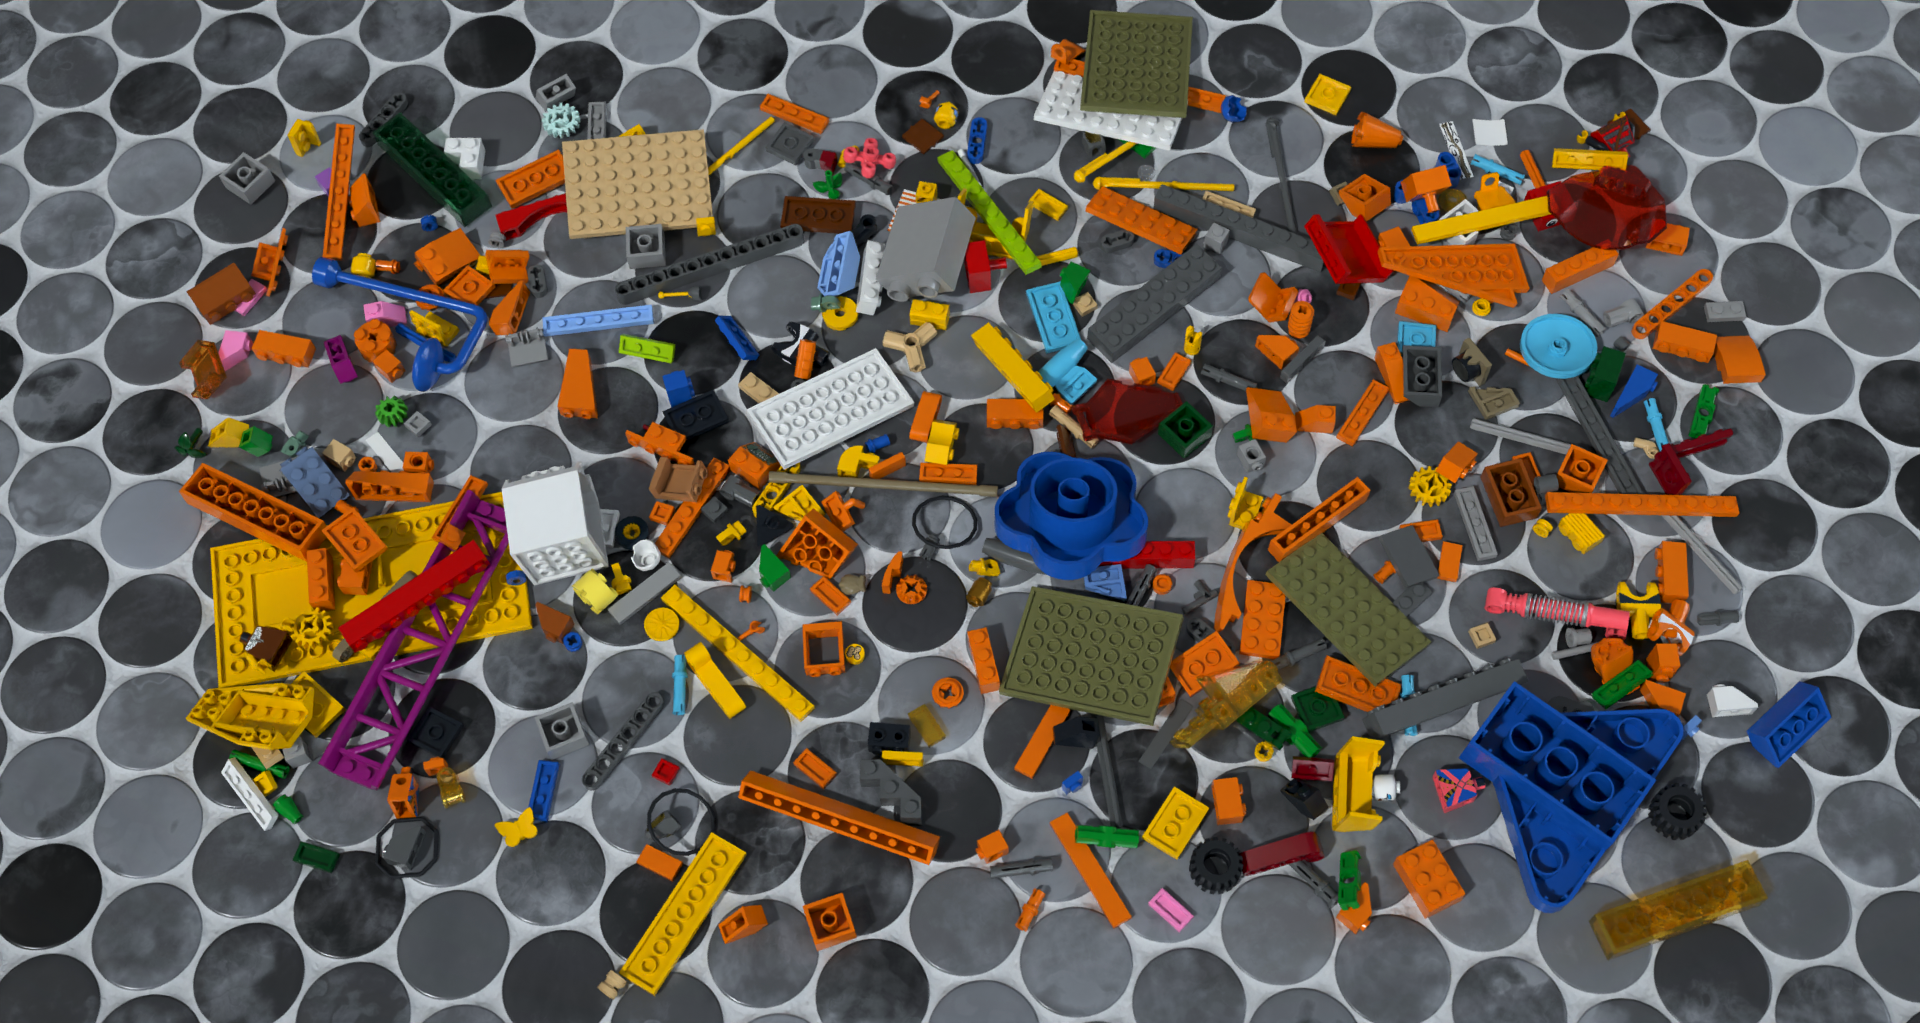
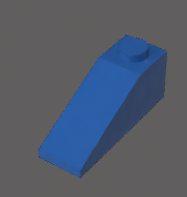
M1637 364L1610 417L1614 418L1646 398L1649 391L1653 392L1658 384L1655 381L1658 374Z

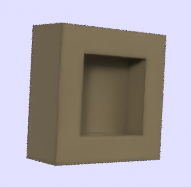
M1343 182L1329 190L1337 206L1344 203L1338 191L1347 186V182Z

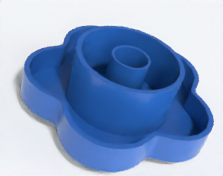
M1041 452L1028 457L1021 463L1017 472V485L1004 492L995 504L994 529L997 537L1005 545L1012 549L1029 553L1036 566L1045 574L1061 580H1075L1091 574L1102 562L1123 561L1140 553L1147 540L1148 516L1144 508L1135 500L1136 477L1126 464L1106 457L1082 459L1073 458L1059 452Z

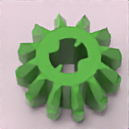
M395 395L391 399L387 396L385 401L380 400V405H376V417L382 425L385 424L388 428L392 424L397 427V423H403V418H408L406 413L408 411L407 406L401 398L398 399Z

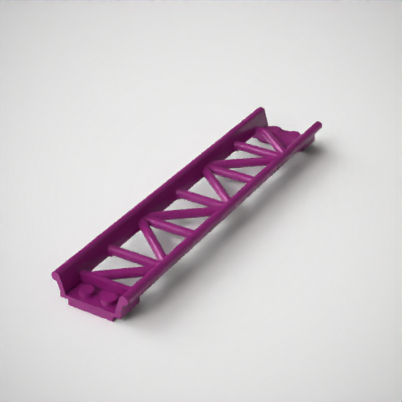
M471 490L466 491L449 524L463 531L468 520L472 521L489 556H485L490 565L484 570L485 572L471 599L453 592L441 596L466 607L452 634H450L436 602L429 606L444 640L411 628L417 615L407 618L400 626L391 629L318 763L329 772L371 790L377 791L509 544L504 508L480 500ZM484 526L505 534L497 550H495ZM439 542L423 572L449 556L451 551L454 552L455 550ZM406 635L440 647L392 662ZM440 656L425 685L390 672L391 670ZM385 678L420 692L405 722ZM378 686H380L397 727L364 715ZM359 722L393 734L392 736L345 749ZM393 744L383 764L359 755Z

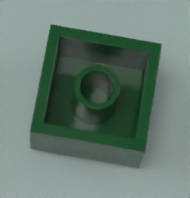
M1605 346L1601 353H1596L1594 362L1589 370V377H1587L1584 385L1587 388L1586 392L1589 397L1608 402L1617 384L1626 353Z
M1186 401L1159 423L1158 435L1185 459L1211 437L1213 425Z

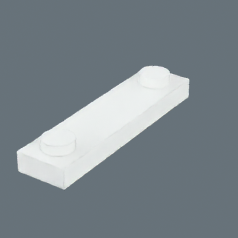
M228 759L221 772L263 830H270L279 815L237 759Z

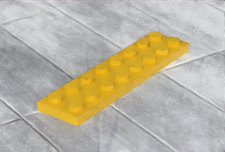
M711 832L623 965L619 974L655 996L746 857V852Z

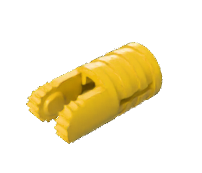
M1190 325L1186 329L1184 351L1188 355H1196L1200 351L1202 332H1194V327Z

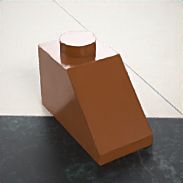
M536 602V610L546 639L553 643L557 641L563 644L565 635L570 633L574 626L571 616Z

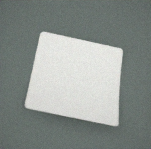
M1473 119L1476 144L1487 146L1508 144L1504 119Z

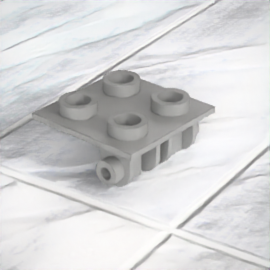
M537 327L534 330L519 331L520 333L514 334L509 333V335L505 336L509 347L511 367L548 360L543 328L538 329Z
M284 461L259 468L263 483L261 485L262 491L275 498L297 492L287 478L279 471L282 468L280 464Z

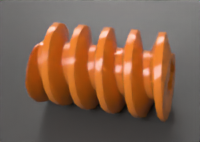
M1297 301L1291 307L1288 331L1294 338H1305L1310 332L1314 316V309L1310 303Z

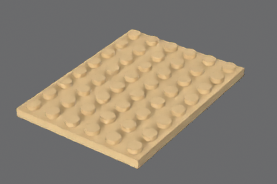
M704 129L562 142L570 239L626 234V227L662 224L663 231L697 228L696 218L713 217Z

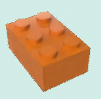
M1433 839L1396 857L1393 863L1425 919L1462 901L1466 895Z

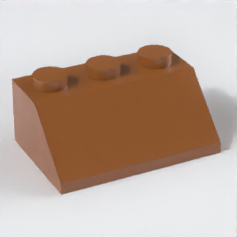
M235 263L230 264L186 291L210 325L219 321L230 312L235 311L238 304L251 301L253 295L256 294Z

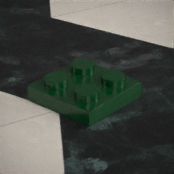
M1316 687L1291 695L1300 720L1306 725L1308 733L1343 721L1345 718L1338 701L1315 692Z

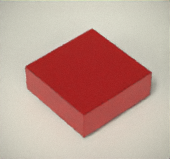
M661 758L652 773V777L670 786L680 767Z

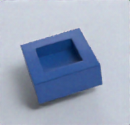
M1079 771L1062 782V790L1066 795L1070 792L1075 793L1082 787L1083 776Z

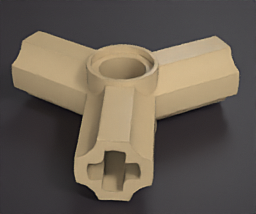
M925 322L916 331L906 335L887 330L884 335L883 346L904 351L910 371L915 373L921 372L926 367L921 348L937 335V331L930 322Z

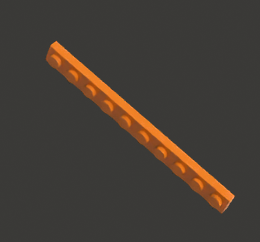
M1073 59L1069 63L1064 64L1057 60L1053 72L1062 71L1065 74L1083 77L1085 62ZM1188 86V106L1221 113V104L1226 95Z
M1547 492L1545 495L1548 513L1737 517L1739 515L1736 496Z

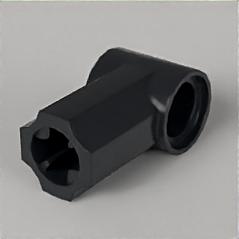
M871 214L863 215L860 223L852 231L857 248L869 237H873L877 233L876 220Z

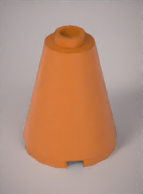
M1366 112L1359 114L1357 120L1360 121L1357 125H1354L1351 138L1353 147L1396 148L1398 145H1401L1403 135H1401L1400 130Z

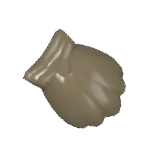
M845 575L838 584L841 588L840 590L846 595L855 594L860 591L866 592V576Z

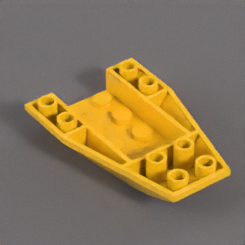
M274 683L208 689L187 715L186 720L238 745L269 750L291 748L312 719L314 688Z

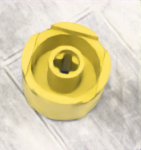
M594 569L588 570L572 585L579 598L585 604L592 605L590 609L596 614L602 612L618 596V593L612 587L609 588L605 584L607 582L605 577Z

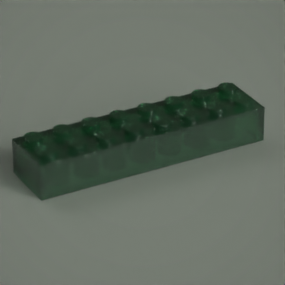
M401 112L372 132L377 144L464 227L492 207L488 194Z

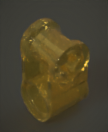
M449 767L440 769L437 773V780L445 809L459 802L466 803L459 777L455 771ZM452 775L450 781L444 782L446 776Z

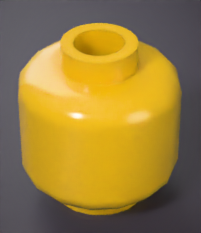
M358 253L357 256L352 258L351 273L372 278L375 275V259L370 254Z

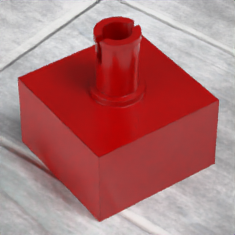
M985 240L968 242L964 264L969 293L990 291L991 270L1007 269L1006 257L989 260Z

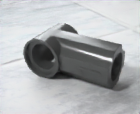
M1555 474L1534 478V490L1540 505L1546 506V493L1558 491L1559 488L1558 479Z
M729 475L719 490L720 494L729 500L736 499L751 508L760 496V492L746 486L739 478L733 475Z

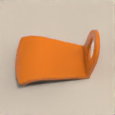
M1063 39L1060 44L1052 46L1051 57L1067 64L1081 53L1086 52V49L1067 39Z

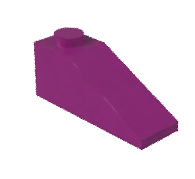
M339 335L324 341L331 366L340 384L350 382L358 377L342 336Z

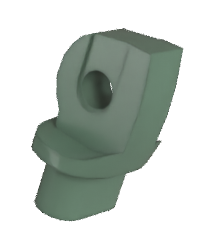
M819 294L818 297H812L811 310H819V312L839 309L841 305L840 300L831 295L824 297L823 294Z
M299 430L296 436L289 438L281 452L291 457H296V453L301 450L302 446H306L305 441L309 436Z

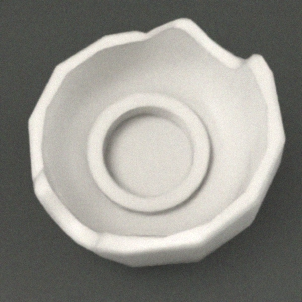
M648 539L640 540L633 546L634 554L631 559L637 569L648 571L653 570L658 565L661 553L653 541Z

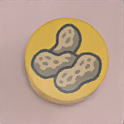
M859 644L849 645L845 650L846 660L853 665L860 664L865 658L864 648Z

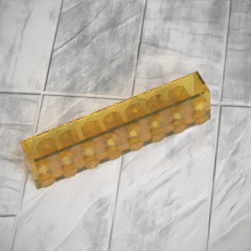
M1745 860L1595 914L1589 920V923L1607 960H1611L1760 906L1768 897L1749 861Z

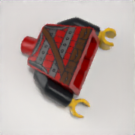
M1620 112L1619 116L1614 114L1613 122L1590 133L1591 136H1588V132L1583 130L1582 136L1577 135V142L1580 144L1586 143L1600 151L1628 152L1626 147L1634 143L1635 126L1626 117L1625 112Z

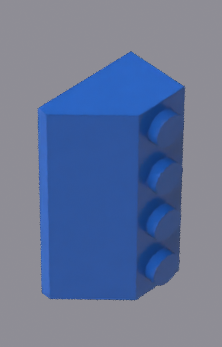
M1799 681L1746 732L1752 746L1771 764L1779 768L1832 717L1819 687Z

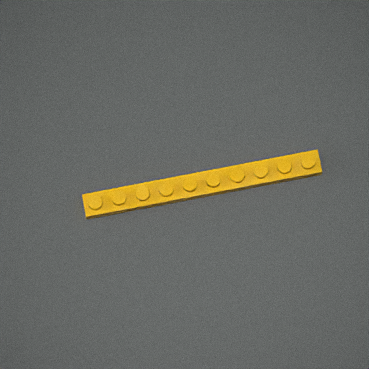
M675 584L661 597L666 605L800 722L815 709L811 702Z

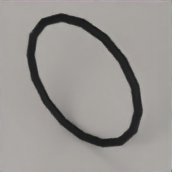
M937 496L929 498L918 505L913 513L912 526L916 535L925 544L940 549H952L963 546L973 538L977 531V517L973 509L964 501L949 496ZM951 500L963 505L971 513L974 520L973 530L969 537L960 543L939 545L928 541L919 533L916 526V516L920 509L929 502Z
M674 788L662 792L653 800L647 813V827L652 839L662 850L673 855L689 856L699 852L703 844L699 848L688 852L675 851L664 846L656 838L651 826V814L656 803L664 796L675 792L688 793L698 798L707 807L710 814V834L715 832V816L710 804L701 795L689 789Z

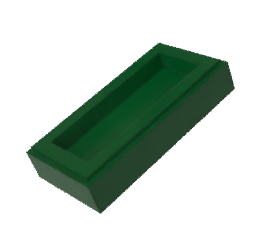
M301 841L293 861L332 873L340 854Z

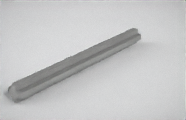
M1473 418L1470 424V428L1473 430L1565 455L1571 446L1568 443Z
M1661 515L1733 594H1737L1742 590V585L1678 516Z

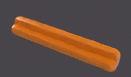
M1523 150L1520 157L1534 187L1545 186L1546 184L1531 152Z

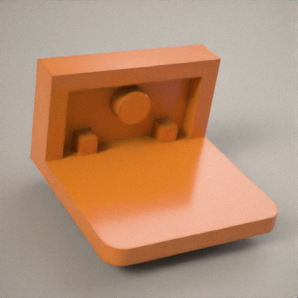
M1263 272L1260 273L1248 300L1269 323L1284 321L1288 317L1299 291L1295 287L1280 289Z

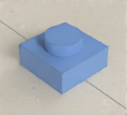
M1697 715L1683 726L1684 734L1682 740L1688 735L1692 738L1700 730L1697 726L1702 720Z

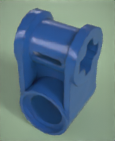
M1424 198L1412 201L1413 213L1420 224L1439 219V211L1428 213Z

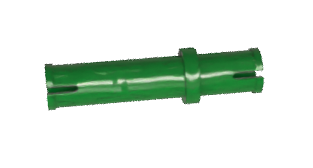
M236 749L232 751L235 755L230 754L229 759L236 758L241 765L262 772L270 770L272 775L282 779L287 777L284 773L289 774L288 766L276 763L266 769L258 757Z

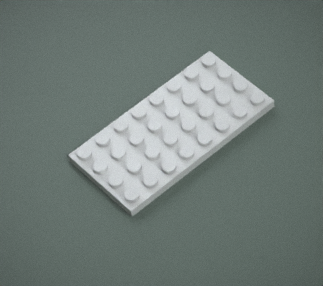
M1062 71L1053 72L1034 114L1035 121L1170 151L1182 118L1080 111L1083 77L1065 74Z
M875 348L747 409V415L785 470L914 407V401Z

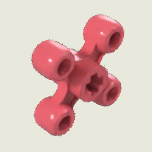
M867 138L865 140L863 152L857 151L854 147H847L843 153L845 162H861V174L867 179L874 177L877 164H881L885 169H892L896 164V156L893 153L879 154L877 149L878 141L874 138Z

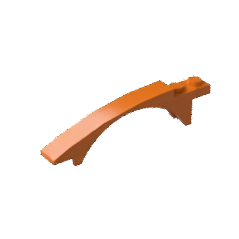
M1277 493L1272 497H1267L1262 503V507H1264L1262 512H1258L1254 519L1245 524L1230 554L1221 582L1215 613L1214 630L1218 633L1225 628L1228 621L1233 623L1242 614L1233 589L1234 568L1242 550L1253 540L1264 536L1278 535L1292 525L1274 513L1282 498Z

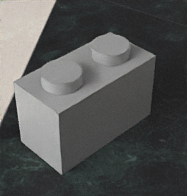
M565 74L537 89L536 99L546 112L547 108H553V104L557 106L559 103L572 98L575 95L576 87L568 75Z

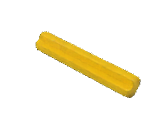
M1071 247L1036 257L1040 260L1041 265L1044 266L1075 258L1078 256L1076 247Z

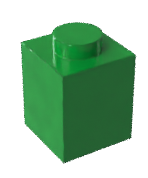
M253 426L243 431L239 448L259 457L271 450L273 436Z

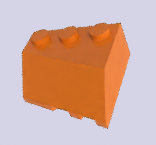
M1409 276L1398 301L1395 314L1423 324L1436 325L1437 329L1448 332L1460 301L1435 283Z
M813 508L802 518L776 556L779 559L791 561V564L796 566L800 565L808 568L810 572L831 579L847 561L858 544Z

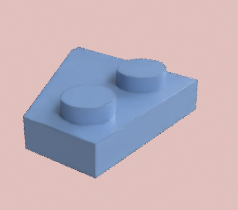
M1121 564L1097 567L1091 574L1083 577L1085 590L1117 600L1127 601Z

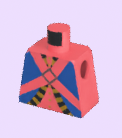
M1469 769L1436 770L1432 776L1444 813L1474 802L1477 797L1476 790L1485 789L1483 777L1472 779Z

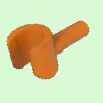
M937 90L928 98L922 96L920 98V107L929 109L932 100L940 92Z
M752 621L750 628L737 637L738 640L741 641L754 632L758 634L763 633L765 628L758 627L762 622Z

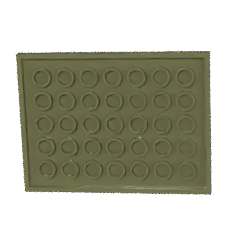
M1090 10L1080 111L1186 118L1193 17Z
M1032 586L999 688V694L1153 726L1183 623V614Z

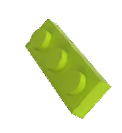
M622 334L620 335L619 353L673 363L675 344Z

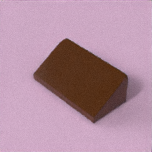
M1057 425L1056 435L1060 452L1077 458L1071 432L1062 425Z

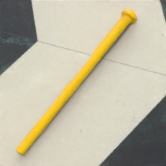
M770 116L708 167V174L713 173L728 158L732 159L738 151L775 122L773 117Z
M1128 141L1111 153H1104L1074 172L1075 181L1078 183L1085 182L1086 176L1138 143Z
M1100 176L1093 180V186L1097 190L1102 186L1159 189L1161 184L1181 190L1234 191V184L1184 183L1177 181L1155 182L1140 181V178Z

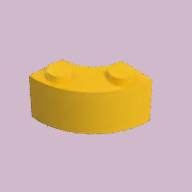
M938 419L932 422L924 461L947 465L949 460H953L954 449L952 448L954 439H958L960 430L957 428L956 422Z

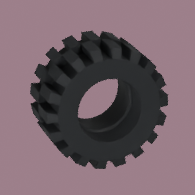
M1674 783L1672 786L1669 784L1664 789L1662 788L1652 799L1648 810H1650L1648 818L1653 819L1650 823L1652 826L1657 827L1655 831L1664 833L1663 837L1665 838L1671 836V840H1677L1678 837L1680 840L1686 839L1687 836L1691 837L1706 820L1707 809H1704L1706 802L1701 801L1702 795L1700 793L1697 795L1695 793L1696 789L1693 787L1689 789L1686 784L1680 786L1679 783ZM1674 803L1681 806L1687 814V820H1679L1673 817L1668 810V804Z
M1213 837V841L1207 838L1204 843H1198L1190 859L1189 872H1191V879H1195L1194 884L1197 887L1199 885L1202 886V891L1210 890L1209 894H1214L1215 891H1218V894H1223L1224 890L1230 891L1232 886L1235 887L1243 869L1242 855L1239 856L1240 850L1238 848L1234 849L1233 842L1226 843L1227 839L1222 838V841L1218 840V837ZM1210 857H1219L1226 862L1228 870L1223 874H1212L1205 868L1204 861Z

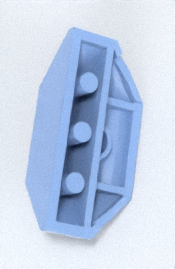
M851 231L837 234L834 238L835 241L830 245L823 257L817 288L824 297L839 295L855 287L860 255Z

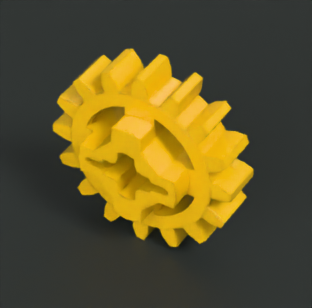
M1428 466L1427 470L1421 467L1419 472L1415 471L1413 477L1410 478L1408 487L1409 490H1412L1410 495L1416 496L1415 502L1421 500L1422 506L1426 503H1429L1430 507H1432L1433 503L1440 506L1441 501L1445 502L1447 496L1449 497L1452 484L1448 483L1449 479L1436 472L1438 467L1435 470H1431L1430 466Z
M309 607L308 612L302 609V615H294L296 622L292 624L291 638L298 646L302 645L304 649H307L309 645L312 649H315L316 644L322 647V641L328 642L327 636L333 635L330 630L334 628L331 622L332 618L325 610L321 612L318 607L315 611Z

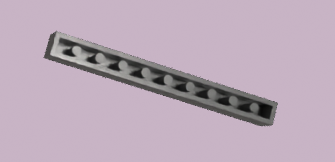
M1161 184L1154 198L1153 209L1206 230H1209L1212 224L1216 223L1230 230V239L1321 272L1324 267V262L1311 239Z

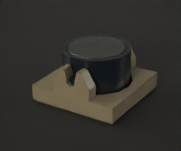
M1471 338L1463 341L1459 355L1452 359V367L1460 380L1469 382L1474 379L1479 387L1485 384L1492 364Z

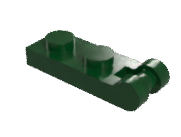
M1249 705L1246 706L1236 720L1241 726L1279 751L1283 748L1285 740H1289L1292 736V733L1287 729L1281 727ZM1279 733L1280 735L1274 739L1275 735Z

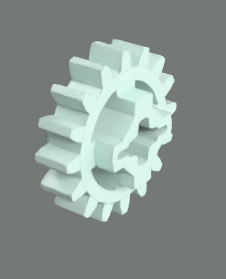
M559 103L558 107L553 104V109L547 108L548 113H543L542 123L544 130L547 131L548 135L553 134L554 138L560 135L561 139L564 135L570 137L569 133L575 134V128L580 127L579 123H581L578 110H575L574 106L569 107L568 103L565 106Z

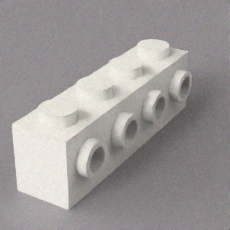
M867 240L863 252L856 312L874 315L876 307H880L882 297L879 296V292H882L883 286L876 280V276L885 250L884 243Z

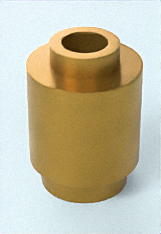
M983 577L975 580L966 596L968 603L973 607L983 606L992 591V583Z

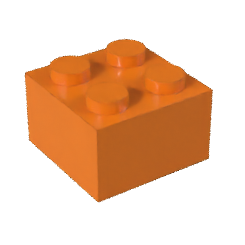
M1571 444L1556 475L1559 488L1570 493H1592L1608 460Z
M843 893L803 906L817 952L857 938Z

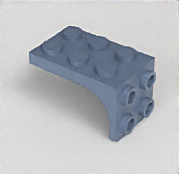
M304 447L296 453L297 458L294 460L289 458L280 464L282 468L279 471L292 484L317 518H320L335 507L339 500H344L350 496L313 447L309 449Z

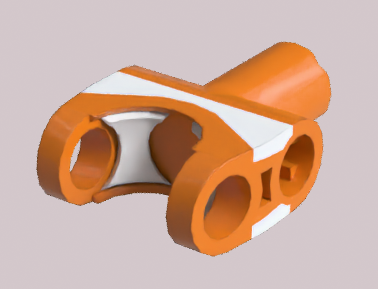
M1676 599L1672 602L1669 612L1664 608H1660L1653 615L1647 632V637L1651 641H1656L1662 635L1669 643H1677L1679 657L1687 651L1695 634L1692 629L1684 624L1690 609L1689 604L1684 600Z

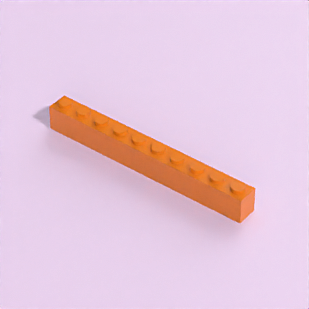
M751 770L741 782L739 799L927 865L931 863L936 855L940 836Z

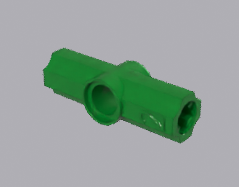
M1282 704L1275 706L1268 713V717L1272 721L1292 733V736L1289 740L1286 739V741L1291 745L1294 744L1305 757L1314 758L1322 750V747L1308 733L1306 725L1300 719H1295Z
M1076 825L1075 843L1094 844L1099 847L1115 848V846L1137 848L1139 831L1117 829V827Z

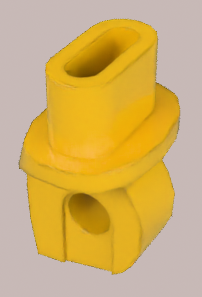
M736 521L732 525L730 523L727 524L728 528L717 535L716 538L725 546L735 538L740 540V536L747 531L739 521Z
M980 558L978 561L972 560L969 564V571L976 572L980 576L993 577L1000 574L998 563L993 559L984 560V558Z
M619 563L611 565L615 575L611 583L612 588L616 590L618 595L631 591V578L623 575Z

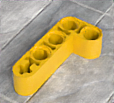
M702 642L697 643L684 652L686 661L692 671L729 719L746 708L743 700L712 661L708 650Z

